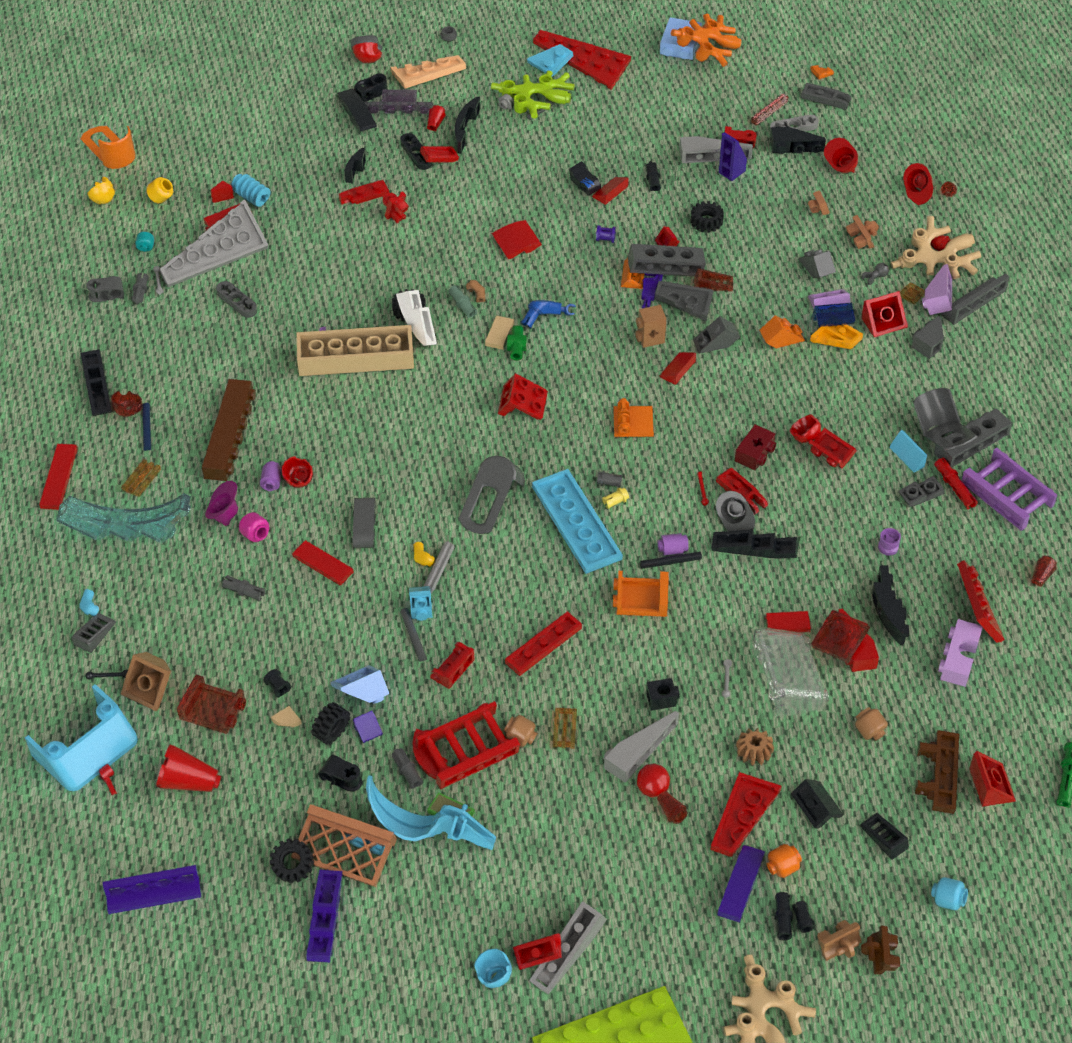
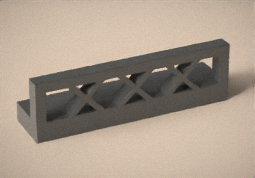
M1005 273L998 279L992 277L952 303V310L942 312L941 315L955 325L1004 293L1010 276Z

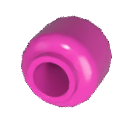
M250 512L241 519L239 531L248 540L259 542L267 537L269 523L261 515Z

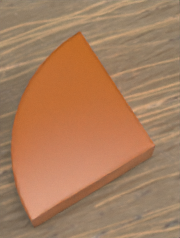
M819 65L810 67V70L818 79L834 74V71L829 67L827 69L821 68Z

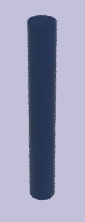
M143 403V450L148 451L151 450L150 404Z

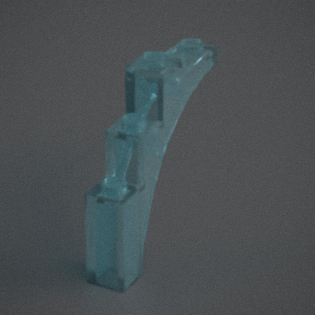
M183 493L174 500L162 505L141 509L104 507L69 496L60 504L56 521L95 540H101L111 533L132 542L143 534L159 543H164L168 538L174 536L176 531L174 526L183 516L188 515L191 508L189 505L191 496Z

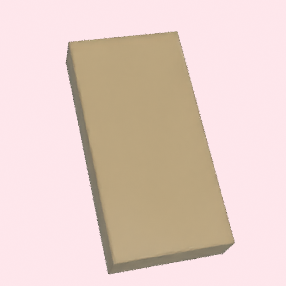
M496 316L486 338L485 346L503 350L507 342V335H510L511 328L514 325V319Z

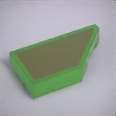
M438 792L428 807L427 813L435 815L444 805H451L461 809L463 804ZM468 806L466 812L473 816L475 809Z

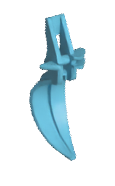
M368 775L366 790L371 808L379 822L388 831L394 832L396 836L403 840L416 842L446 832L448 839L456 841L465 839L477 846L493 850L496 836L466 812L468 808L466 804H463L461 809L451 805H444L438 813L432 816L413 814L386 799L376 788L372 776Z

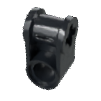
M378 73L360 80L355 84L354 90L360 95L363 102L382 96L388 92L386 76Z
M330 755L318 772L321 780L330 781L331 785H336L346 791L354 792L362 786L359 767L336 755Z

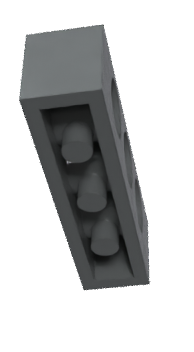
M631 244L628 253L630 273L702 276L706 265L703 248Z
M997 408L986 412L980 418L970 421L965 426L975 433L977 438L963 446L949 450H943L935 444L934 454L939 459L944 457L948 464L954 467L1009 435L1012 422ZM953 431L952 434L944 439L949 443H955L963 440L965 437L959 432Z

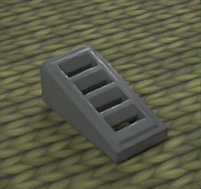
M97 613L72 636L73 644L92 653L115 625L116 621ZM99 620H102V621L106 622L107 624L103 625V624L99 623L98 621H99Z

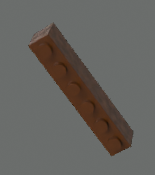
M228 380L202 464L204 479L228 481L229 475H233V461L237 460L239 453L237 447L243 441L242 430L247 428L246 417L251 414L252 410L250 403L256 397V390L253 389L252 381Z

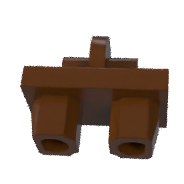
M881 925L879 931L867 937V942L861 945V953L868 955L869 961H873L874 974L895 971L900 967V957L890 954V950L897 948L898 936L888 933V926Z

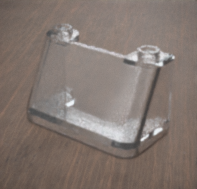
M772 628L755 629L752 649L754 656L761 660L770 687L769 696L773 703H775L774 708L771 709L774 718L825 710L826 702L829 701L828 691L823 689L810 650V638L800 632Z

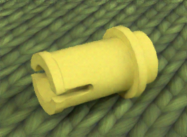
M617 488L616 492L602 497L604 505L607 504V509H610L621 502L625 503L629 499V494L625 488Z

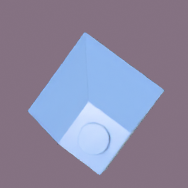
M370 665L330 682L332 687L373 704L384 700V696L389 694L381 671Z

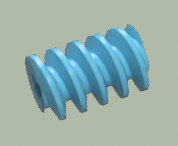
M238 174L232 180L233 192L254 206L261 207L270 197V189L260 184L259 181H256L248 174Z

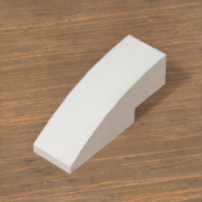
M419 290L396 294L404 319L408 325H411L412 332L423 346L437 344L429 307L422 308Z

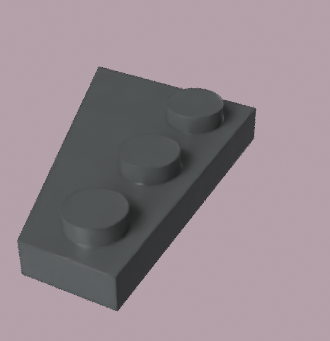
M659 281L655 292V299L707 321L714 290Z

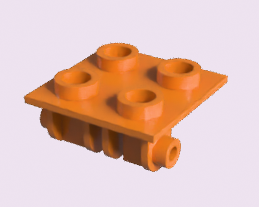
M625 398L620 399L618 406H613L614 437H654L652 406H629V402Z

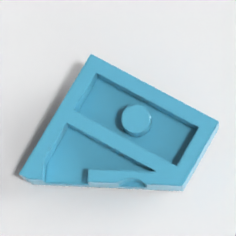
M559 44L529 57L527 62L545 74L546 71L550 70L555 75L574 55L573 51Z

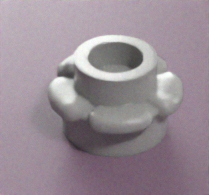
M504 94L498 98V104L501 108L505 110L507 108L512 109L514 100L510 95Z

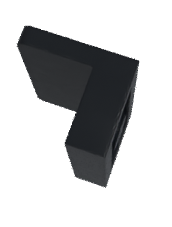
M805 779L791 793L816 829L822 827L831 817L841 818L843 816V813L820 781Z

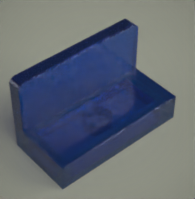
M852 302L814 306L812 317L814 321H817L818 327L854 324L856 321Z

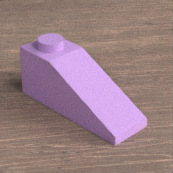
M948 264L943 265L925 289V297L922 298L924 308H928L930 315L952 310V276Z

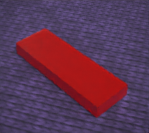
M306 540L292 553L295 559L340 586L354 573L353 568Z

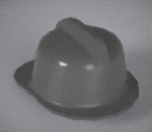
M727 491L718 497L716 511L727 531L754 529V513L740 493Z

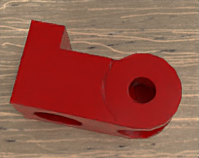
M725 126L724 132L738 140L739 143L751 144L753 148L755 147L757 134L754 131L732 130V127Z

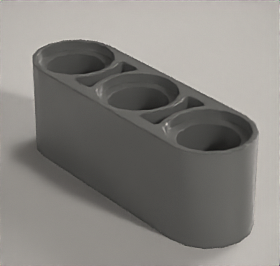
M354 498L353 548H374L375 498Z

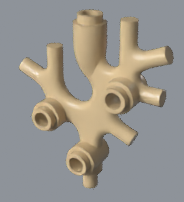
M928 216L926 230L917 228L912 235L911 243L918 250L907 249L903 252L902 256L898 257V260L892 261L890 264L892 269L898 267L912 268L917 263H924L927 267V275H934V267L937 263L948 264L953 279L960 278L957 270L958 267L965 268L973 276L978 272V269L971 264V261L981 258V253L976 251L964 256L956 255L957 251L970 248L975 244L973 235L968 233L954 237L941 251L933 250L930 245L931 240L950 233L951 230L949 226L935 228L934 217Z
M746 955L744 957L746 964L744 968L746 974L745 983L750 988V994L747 997L732 996L731 1005L743 1007L749 1013L740 1014L736 1024L724 1026L725 1036L738 1034L741 1036L739 1043H756L755 1038L758 1036L763 1037L766 1043H786L780 1030L766 1020V1010L771 1007L782 1009L787 1015L793 1035H799L802 1033L798 1020L799 1017L815 1018L816 1008L802 1006L795 1002L796 988L790 981L779 982L775 991L768 990L764 985V968L761 965L755 964L753 955Z

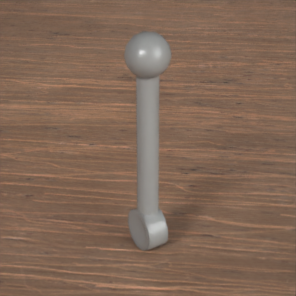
M155 266L153 271L156 274V292L161 295L164 291L160 283V267Z
M726 659L723 662L725 666V682L722 696L728 698L730 696V691L728 690L729 669L732 666V661Z

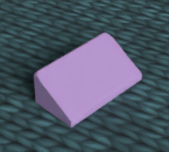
M844 289L808 296L815 312L850 305V294Z

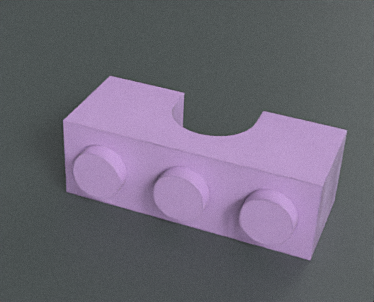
M958 619L956 627L951 626L948 636L949 639H952L951 644L946 642L943 655L947 657L946 660L941 659L938 672H942L940 680L966 687L974 659L965 657L960 652L976 653L983 628L981 625Z

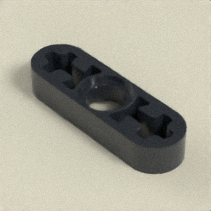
M403 134L400 140L405 152L417 168L421 170L429 169L432 166V162H426L421 152L412 153L415 150L420 151L423 145L414 134Z

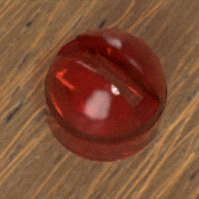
M947 181L942 185L941 192L947 197H952L957 193V187L954 183Z

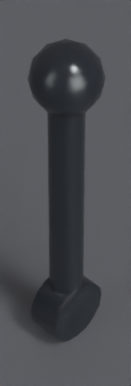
M128 670L116 673H92L89 671L85 674V677L89 680L94 677L123 676L126 678Z

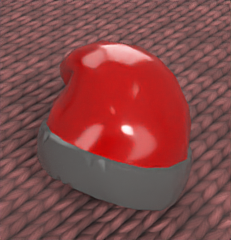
M366 35L351 39V49L360 62L370 64L381 58L383 47L379 44L376 36Z

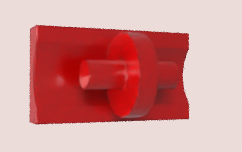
M403 191L400 192L398 197L394 193H386L382 199L383 204L387 207L385 218H392L396 223L406 219L405 212L409 208V205L405 202L406 194Z

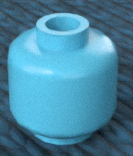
M943 877L938 883L933 884L931 896L935 898L937 906L958 910L966 904L968 889L965 888L962 881Z

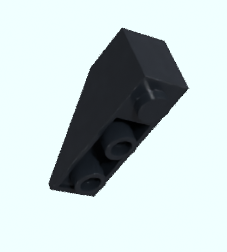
M771 127L770 133L772 153L824 152L825 137L791 127Z

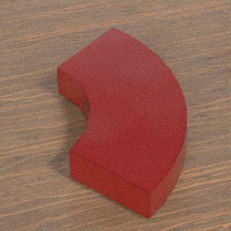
M416 728L413 736L415 759L419 767L428 776L436 780L440 770L426 746L419 750L416 748V737L423 732ZM443 757V759H444V761H445V763H446V765H447V764H448V760Z

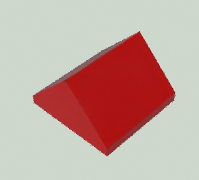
M900 291L864 301L861 319L873 337L908 328Z
M976 751L973 754L969 770L982 807L1016 802L1003 763Z

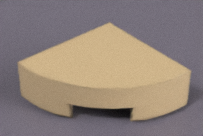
M290 706L271 716V720L278 726L296 727L302 724L300 718Z

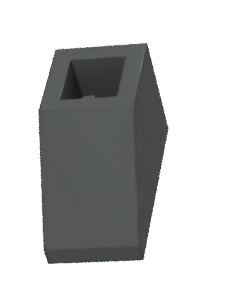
M822 249L805 252L803 257L798 258L812 278H820L836 272L830 251H823Z
M719 316L696 336L693 342L700 354L728 348L740 336L733 323Z
M939 316L932 321H928L924 328L920 331L917 330L912 336V348L928 359L942 349L944 335Z

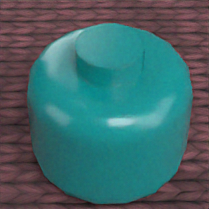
M146 231L138 233L135 242L136 248L143 252L151 251L154 246V236Z

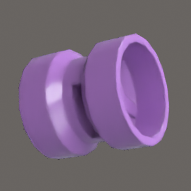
M886 528L881 532L878 549L882 554L890 556L898 552L901 535L896 529Z

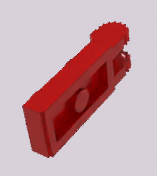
M732 467L716 477V482L726 491L740 493L748 502L754 515L759 512V509L752 499L762 508L768 506L767 500L759 493V490Z

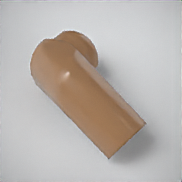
M470 280L466 284V289L469 292H476V302H485V288L476 280Z

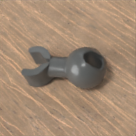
M878 263L873 272H864L862 279L870 278L868 279V285H871L878 276L885 277L889 272V267L885 263Z

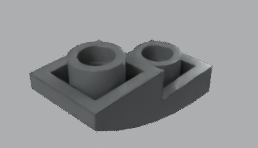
M934 476L919 484L915 481L898 491L909 507L919 505L945 494L944 488Z

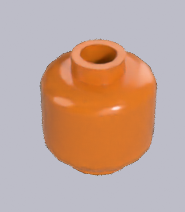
M782 844L768 853L769 862L766 863V866L772 875L776 874L780 878H786L800 869L802 858L795 846Z

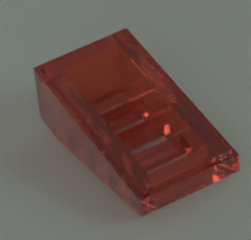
M697 269L694 276V287L712 289L714 291H733V276Z

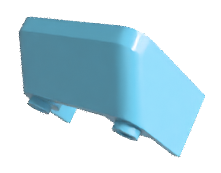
M96 684L92 686L98 705L96 713L101 722L68 748L59 741L50 742L41 748L29 735L25 737L31 756L69 791L81 789L100 774V768L106 764L109 766L132 749L138 741L136 732L118 705Z

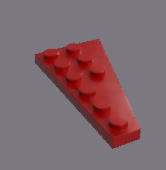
M539 30L533 39V43L544 50L561 44L573 51L574 56L567 64L585 75L591 76L598 83L606 85L610 90L613 89L632 56L544 30Z

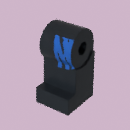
M582 161L569 168L571 181L588 196L601 189L598 178L586 169V165Z

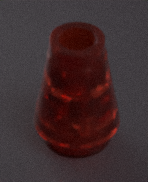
M1046 555L1039 558L1031 583L1042 587L1056 571L1057 562L1052 557Z
M667 791L659 794L657 801L668 821L674 824L681 823L688 814L686 806Z

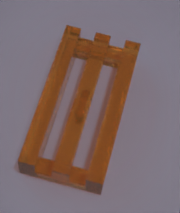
M143 459L122 485V490L140 497L160 472L161 466H154V463H147V460ZM152 469L151 473H150V474L147 476V478L143 481V479L146 477V475H147V474L149 473V471ZM143 481V483H142V484L139 486V488L135 491V489L138 487V485Z
M555 708L553 748L570 747V749H575L577 709ZM559 713L564 714L562 741H558ZM568 714H572L571 741H566Z

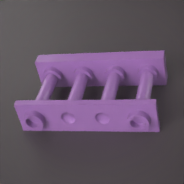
M997 447L993 451L992 463L978 473L970 467L963 472L961 481L965 486L1021 531L1027 527L1030 513L1044 503L1050 508L1054 507L1057 494L1052 489L1045 486ZM998 467L1007 473L993 485L983 479ZM1014 479L1022 486L1007 497L999 490ZM1030 491L1037 499L1023 509L1014 503Z

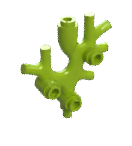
M548 70L546 74L539 77V83H532L529 75L526 74L522 77L523 84L515 85V82L512 80H505L500 83L492 82L491 89L499 90L502 96L504 94L510 95L514 98L515 112L521 114L529 109L531 118L535 119L538 117L537 109L550 110L551 103L532 100L530 98L532 94L539 93L551 102L566 105V103H570L571 93L565 90L574 91L575 84L565 82L570 78L569 73L565 72L559 78L553 79L552 71Z

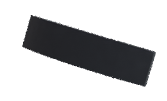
M475 97L469 101L457 116L455 122V146L459 154H462L466 144V125L469 119L476 120L480 112V97Z

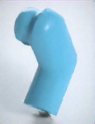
M86 589L80 602V609L87 615L95 616L99 611V607L92 602L94 592Z

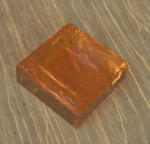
M910 282L900 291L901 298L915 305L925 295V290Z

